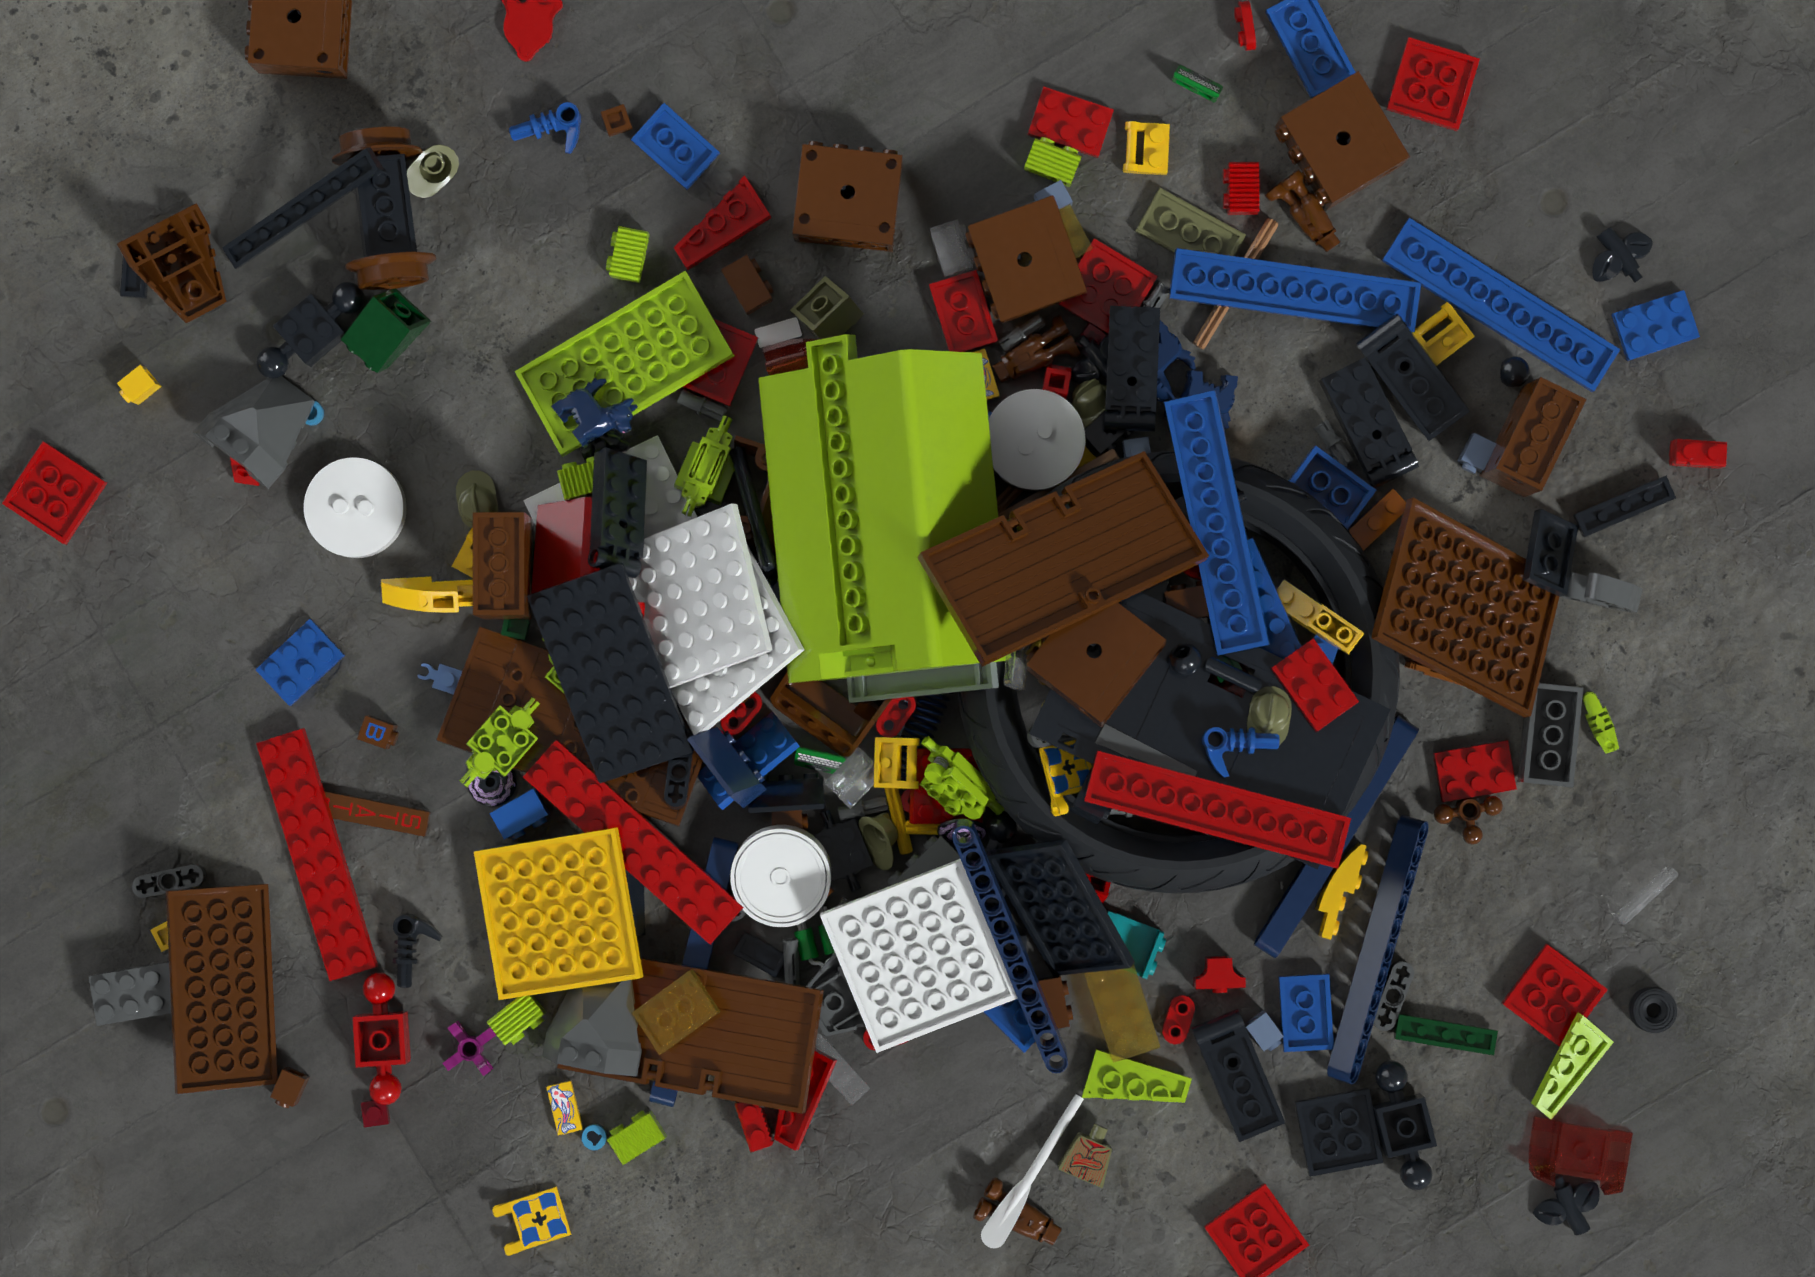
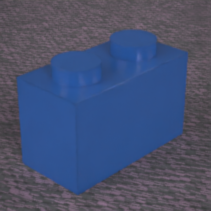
M534 788L489 814L504 840L511 837L512 841L526 834L525 828L533 825L535 829L546 823L547 819L545 817L551 813L538 790Z

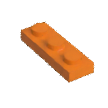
M1391 489L1348 530L1363 551L1404 513L1406 501L1394 489Z

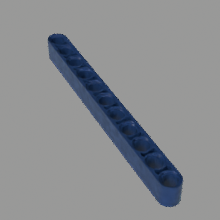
M1399 715L1395 717L1388 746L1372 781L1355 807L1346 816L1351 818L1343 852L1419 731L1418 727ZM1303 863L1258 934L1254 946L1276 958L1316 897L1333 867L1320 864L1318 869H1315Z
M1402 815L1395 829L1327 1069L1329 1077L1349 1084L1356 1082L1361 1070L1429 829L1427 821Z
M959 819L955 822L952 829V838L1045 1066L1052 1073H1061L1067 1068L1068 1057L1059 1030L975 825L969 819ZM960 829H967L971 834L963 838L957 832ZM977 852L980 857L977 860H970L967 858V854ZM979 875H986L989 877V880L986 883H980L976 878ZM993 897L996 898L999 902L996 905L991 906L986 904L985 901L986 899ZM998 920H1004L1008 925L1004 928H998L995 926V923ZM1007 943H1014L1017 948L1009 951L1004 946ZM1018 965L1026 968L1022 973H1017L1013 969ZM1026 988H1032L1035 990V993L1025 995L1022 991ZM1040 1010L1044 1012V1015L1037 1018L1032 1016V1013ZM1044 1033H1051L1053 1034V1037L1049 1040H1045L1041 1038V1035ZM1053 1055H1060L1062 1060L1054 1062L1050 1058Z
M714 837L705 872L725 890H728L731 867L739 843ZM691 928L682 965L708 969L715 940L709 944ZM653 1081L649 1102L674 1107L678 1091L656 1087L655 1081Z

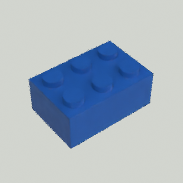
M1314 446L1288 480L1318 500L1347 530L1376 492V489L1317 446Z

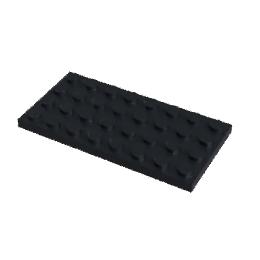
M623 562L527 596L599 784L694 751V748L687 740L689 735Z

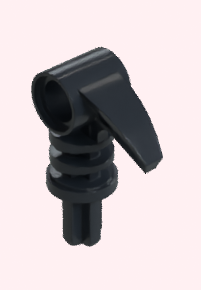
M404 914L397 917L393 923V931L398 936V940H394V943L398 944V948L394 949V952L398 953V957L393 958L392 963L397 964V986L409 988L412 986V964L418 963V959L413 957V953L417 952V949L413 948V944H417V936L424 934L437 941H441L443 936L427 921L417 918L413 914ZM403 919L411 922L412 929L410 932H404L401 929L400 923Z

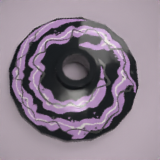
M513 768L505 777L498 771L492 770L485 779L476 777L468 786V790L472 798L480 804L499 806L507 802L514 794L517 785L516 774ZM489 777L495 780V784L492 787L486 783Z
M959 819L941 823L937 828V834L939 836L942 835L947 841L953 842V825ZM970 820L975 825L981 840L986 836L987 828L978 821ZM960 829L957 832L963 838L971 834L967 829Z

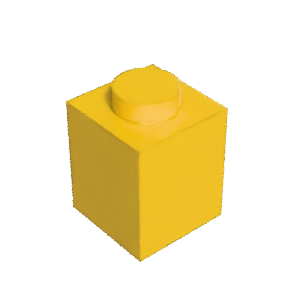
M142 365L136 367L117 383L122 389L119 393L124 400L140 405L162 387L147 367Z

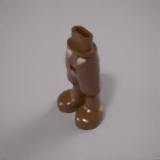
M1298 169L1264 196L1269 201L1284 200L1290 206V214L1302 231L1313 242L1317 241L1315 243L1316 246L1320 244L1325 252H1328L1338 245L1340 240L1334 234L1336 229L1319 203L1318 198L1313 193L1308 192L1303 182V174Z
M1060 315L1052 319V326L1042 335L1040 333L1031 334L1026 341L1016 346L1005 356H1002L1000 362L992 365L1001 382L1010 378L1015 380V378L1029 374L1042 367H1049L1056 356L1068 354L1072 358H1077L1081 355L1071 335L1050 348H1043L1052 340L1069 334Z
M994 1177L985 1189L984 1195L992 1200L1002 1202L1008 1193L1002 1188L1003 1182ZM981 1197L973 1218L977 1221H983L986 1217L992 1216L997 1206L986 1198ZM1026 1201L1012 1231L1037 1240L1040 1243L1045 1241L1053 1245L1062 1228L1054 1224L1052 1218H1049Z

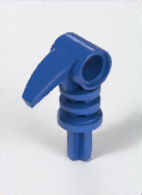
M565 102L557 108L555 113L549 110V115L545 116L542 112L539 118L532 114L529 115L530 121L509 128L513 141L536 135V138L540 139L542 138V132L546 131L547 134H550L551 129H555L556 132L564 130L567 133L565 153L571 154L579 139L581 114L573 103ZM571 110L575 112L573 120H563V114L566 111Z
M1219 727L1207 729L1201 739L1210 763L1223 778L1229 776L1222 758L1225 751L1233 752L1234 748H1238V751L1242 752L1243 748H1247L1249 754H1254L1255 749H1278L1280 744L1278 734L1255 733V728L1250 727L1247 733H1244L1241 728L1238 732H1234V728H1230L1229 732H1225ZM1211 732H1217L1221 736V743L1217 747L1211 746L1208 742V736Z

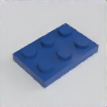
M665 103L660 106L631 139L635 145L686 190L692 186L720 154L716 148Z
M1684 290L1611 314L1627 361L1700 337Z
M309 619L269 656L256 671L289 706H292L335 666L345 654L312 619Z
M1329 974L1278 976L1281 1030L1284 1036L1282 1038L1283 1052L1333 1049Z

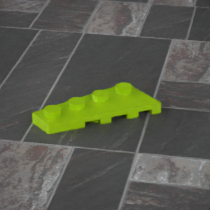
M1577 1012L1531 1101L1532 1105L1551 1120L1614 1043L1579 1012Z
M1095 1049L1081 1097L1185 1103L1192 1078Z

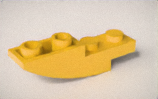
M431 577L381 579L382 603L394 607L423 612L448 613L459 612V607L473 606V580L432 582Z
M1283 580L1277 588L1284 608L1293 620L1341 651L1349 654L1364 635L1361 630L1323 604H1319L1286 580Z
M1358 843L1341 858L1338 869L1334 868L1324 883L1315 907L1316 910L1324 912L1318 936L1331 940L1332 935L1337 934L1340 921L1337 920L1338 912L1343 911L1346 897L1343 896V893L1354 894L1355 889L1358 890L1361 885L1362 875H1359L1361 865L1365 866L1367 862L1368 851L1365 850L1366 845Z

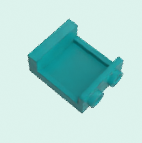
M1107 910L1108 915L1135 961L1131 968L1123 970L1141 976L1144 979H1147L1148 975L1153 976L1158 963L1154 959L1158 951H1163L1167 938L1163 937L1164 932Z

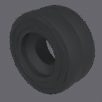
M1646 987L1637 991L1631 998L1629 1015L1632 1022L1638 1028L1649 1033H1661L1669 1029L1675 1022L1677 1005L1674 998L1665 990L1656 987ZM1651 1003H1656L1660 1009L1655 1017L1648 1016L1646 1012L1647 1006Z

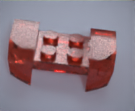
M790 339L763 347L766 359L765 366L769 376L808 368L806 342L819 339Z
M1534 1116L1529 1144V1170L1536 1179L1555 1187V1173L1600 1180V1188L1604 1195L1621 1193L1625 1185L1633 1132L1609 1128L1606 1130Z

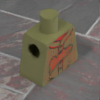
M1094 1123L1089 1136L1078 1132L1057 1165L1058 1170L1103 1188L1112 1152V1147L1103 1142L1108 1129Z

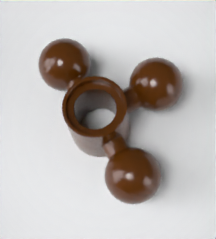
M1489 796L1480 804L1476 800L1465 798L1459 800L1455 808H1451L1446 804L1437 806L1433 815L1434 819L1440 824H1447L1456 816L1466 821V827L1463 830L1462 836L1466 843L1474 845L1479 843L1483 836L1482 830L1475 825V820L1480 817L1481 812H1485L1490 816L1498 815L1502 811L1503 803L1496 796ZM1467 803L1472 804L1474 808L1473 814L1469 817H1466L1462 811L1463 806Z

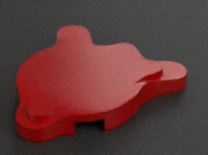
M501 0L506 8L504 34L508 42L516 50L517 56L521 61L528 62L532 60L539 49L550 42L553 34V20L563 7L562 0H526L523 3L519 0Z

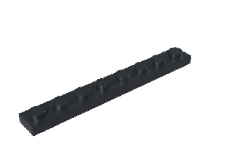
M365 148L222 247L235 269L242 267L382 171L384 168L372 148Z

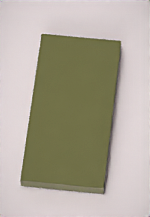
M1160 187L1135 231L1175 253L1176 248L1229 256L1236 255L1246 234Z

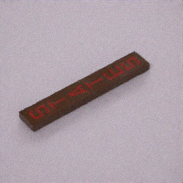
M324 791L333 819L423 837L427 834L430 811Z

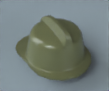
M441 144L433 145L423 150V153L407 169L409 191L416 197L421 198L431 197L436 194L457 173L459 161L454 150Z
M1096 379L1082 382L1072 393L1073 401L1071 405L1078 412L1084 429L1105 411L1106 385H1101Z
M474 470L465 473L456 485V497L462 521L472 528L473 512H498V502L495 485L488 474Z
M1274 686L1264 687L1257 691L1250 703L1247 732L1250 727L1255 728V733L1278 734L1281 744L1286 739L1292 711L1291 700L1288 694Z
M882 813L873 818L868 816L862 817L859 820V828L873 864L879 869L889 870L894 862L892 846L898 839L897 828L887 813Z

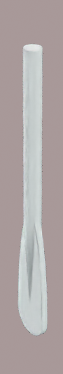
M1074 1095L1024 1178L1006 1195L982 1229L981 1239L986 1246L999 1248L1005 1243L1025 1205L1031 1184L1084 1099L1079 1095Z

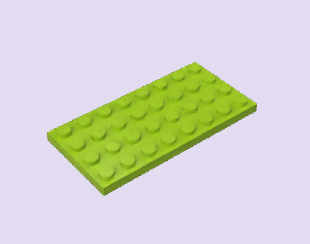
M684 271L519 368L515 373L560 455L564 457L582 446L572 433L579 425L573 416H569L568 421L564 423L551 406L557 401L565 399L571 391L585 388L588 382L592 383L594 378L597 380L606 379L607 382L594 395L597 403L602 408H607L632 398L634 401L631 405L638 406L632 412L634 416L734 357V354L690 276Z

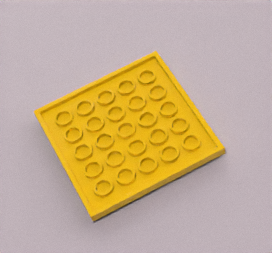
M618 827L474 851L499 1000L643 977Z

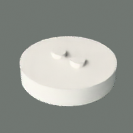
M1041 389L1019 391L1004 399L989 418L993 470L1003 481L1013 487L1027 491H1042L1053 488L1071 476L1082 459L1085 449V430L1082 420L1075 408L1058 394Z
M344 458L328 464L312 479L304 498V517L310 533L325 549L345 557L364 558L380 553L396 540L406 519V498L399 481L385 467L364 458Z
M791 825L768 826L750 835L738 849L731 867V887L736 901L744 907L743 911L754 920L773 927L794 926L814 916L826 901L832 881L831 862L823 845L809 832Z

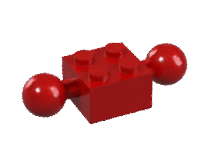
M374 973L365 980L363 985L365 998L373 1004V1013L357 1014L352 1017L355 1067L376 1066L377 1076L372 1079L369 1085V1093L376 1103L389 1105L399 1098L402 1089L399 1079L392 1074L391 1065H402L411 1061L408 1011L388 1012L387 1002L394 996L395 983L387 974Z

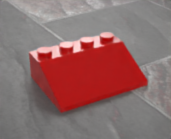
M582 497L537 506L531 593L600 570L588 564L592 497Z

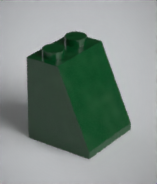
M391 289L372 297L341 338V341L346 344L347 349L351 353L358 355L364 361L368 369L379 373L388 369L430 324L431 320L397 289Z

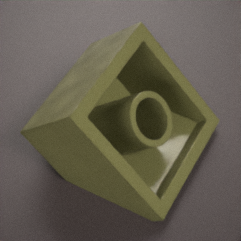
M826 276L790 310L818 340L843 335L864 315L855 302Z

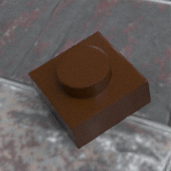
M624 104L601 112L609 137L633 129Z

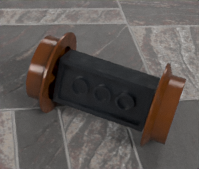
M372 127L354 130L339 137L341 152L332 157L333 164L341 166L365 148L371 147L384 168L355 189L364 258L347 263L345 265L346 269L357 273L358 287L365 290L397 289L427 282L429 280L427 265L436 260V255L427 252H417L405 162L417 158L423 153L422 148L411 144L410 131L402 127Z

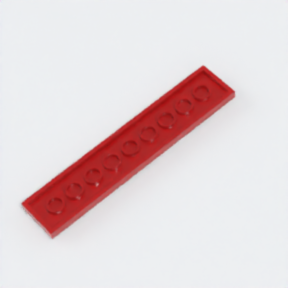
M305 728L256 743L329 981L377 967L378 962Z
M558 739L523 776L525 780L585 833L618 827L625 869L709 944L718 937L744 908L727 890L606 782L599 784L595 772Z
M1101 751L1096 753L1084 798L1085 802L1337 869L1351 818Z

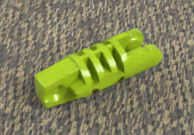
M1593 691L1584 693L1582 699L1588 712L1585 714L1594 738H1596L1605 754L1619 749L1615 727L1606 706H1601L1597 695Z

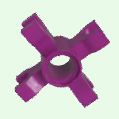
M459 1021L448 1027V1030L459 1042L458 1052L442 1063L448 1071L463 1060L473 1061L483 1076L494 1068L482 1054L484 1044L496 1036L491 1028L477 1037L469 1036ZM466 1042H473L476 1045L477 1051L475 1054L471 1055L466 1052Z

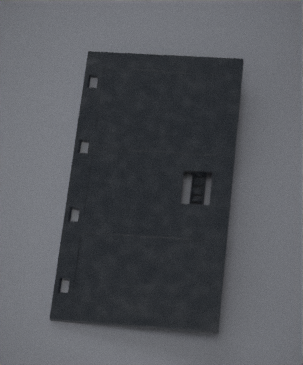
M1142 592L1118 602L1164 637L1166 645L1106 721V725L1198 771L1195 777L1343 815L1391 709L1353 692L1359 702L1315 732L1289 696L1292 707L1289 730L1286 739L1279 745V748L1255 749L1254 754H1249L1247 748H1243L1242 752H1239L1238 748H1234L1233 752L1225 751L1222 758L1229 776L1223 778L1213 768L1207 757L1201 740L1202 735L1207 729L1219 727L1225 732H1229L1230 728H1234V732H1238L1241 728L1244 733H1247L1250 703L1257 691L1264 687L1274 686L1288 694L1271 670L1283 658L1259 647L1223 655L1255 670L1253 675H1250L1218 659L1219 655H1217L1212 626ZM1188 643L1194 645L1200 651L1202 664L1194 674L1183 676L1172 670L1169 664V655L1178 644ZM1097 649L1094 652L1090 650L1087 655L1091 658L1094 656L1099 657L1101 652ZM1210 674H1214L1246 689L1243 697L1241 698L1207 682ZM1050 688L1029 733L1030 735L1091 764H1094L1097 751L1148 764L1147 762L1131 756L1126 757L1114 750L1096 744L1095 742L1102 728ZM1211 732L1208 736L1209 744L1213 747L1219 746L1221 736L1217 732ZM1062 733L1077 739L1074 748L1058 741ZM1289 856L1315 869H1318L1320 865L1318 863Z

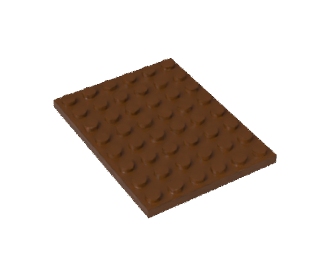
M1413 497L1406 501L1371 638L1522 717H1530L1559 596L1523 580L1525 558Z

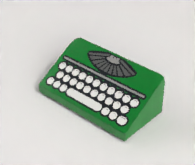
M1182 65L1178 66L1172 78V82L1213 103L1217 101L1223 89L1222 85Z
M799 747L796 749L794 764L809 769L842 775L846 758L840 755Z

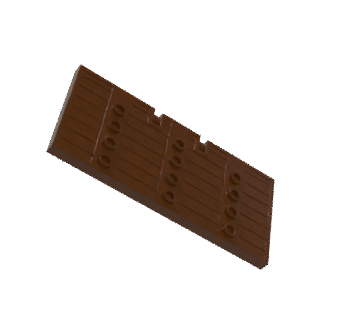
M1145 451L1064 487L1061 496L1055 491L1013 510L1008 520L1002 515L920 552L918 560L982 667L1207 560L1209 554ZM1066 504L1070 506L1069 509L1065 507ZM1017 528L1018 532L1014 533L1012 529Z
M479 626L436 740L472 753V749L466 743L498 706H502L509 713L515 705L523 708L533 697L535 699L534 703L538 701L540 705L531 713L534 723L528 730L538 739L513 768L527 773L555 740L558 739L594 771L565 694L545 678L554 666L549 661V652ZM682 718L686 729H689L690 727L686 719ZM694 750L687 802L679 810L670 809L664 800L668 761L606 781V783L639 813L679 827L703 760ZM676 767L672 771L673 777L677 779L683 778L686 774V770L683 767ZM670 783V785L675 786L674 795L669 796V798H672V803H677L678 799L683 798L679 796V785Z
M640 958L643 977L632 980L635 998V1018L638 1020L637 1033L642 1051L637 1076L604 1074L561 1064L557 1065L559 1069L640 1084H649V1080L655 1081L656 1087L699 1095L706 1094V1091H712V1097L802 1114L806 1111L824 990ZM652 1064L658 1065L657 1071L651 1070ZM709 1075L715 1076L714 1081H708Z

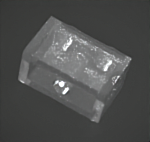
M957 219L929 228L944 279L973 270L972 263H975L973 258L975 256L972 248L967 249L965 243L967 239L965 225H959Z
M858 747L824 784L851 809L874 785V761Z

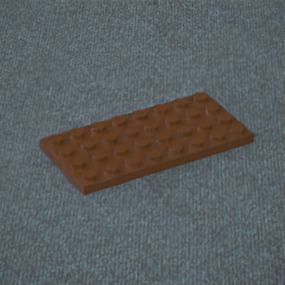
M268 884L166 891L175 1093L183 1094L276 1084L278 1079Z

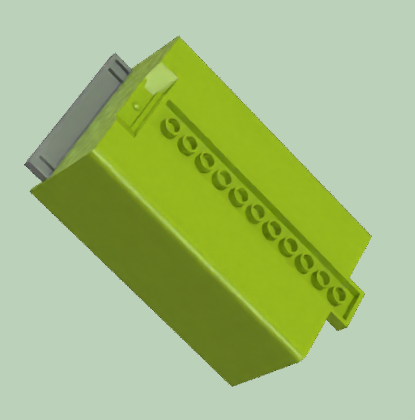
M844 334L806 342L808 368L758 378L780 603L805 649L787 664L788 683L847 678L849 703L999 688L996 662L1013 660L1012 653L982 667L918 560L920 552L998 517L982 353L907 349L858 358L855 335Z

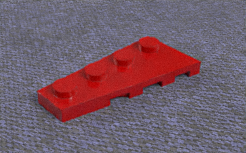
M745 175L739 180V184L732 191H729L723 197V200L714 209L712 208L706 214V217L674 246V250L687 270L771 219V215Z
M815 1048L806 1111L801 1114L779 1109L774 1140L794 1151L799 1150L837 1059Z

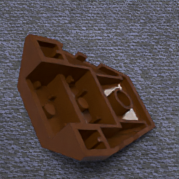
M197 203L117 243L129 267L185 323L226 303L220 272H217L215 266V250L211 248L209 240L210 228Z

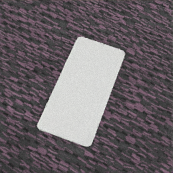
M796 317L754 330L756 337L759 338L758 345L760 348L802 336Z

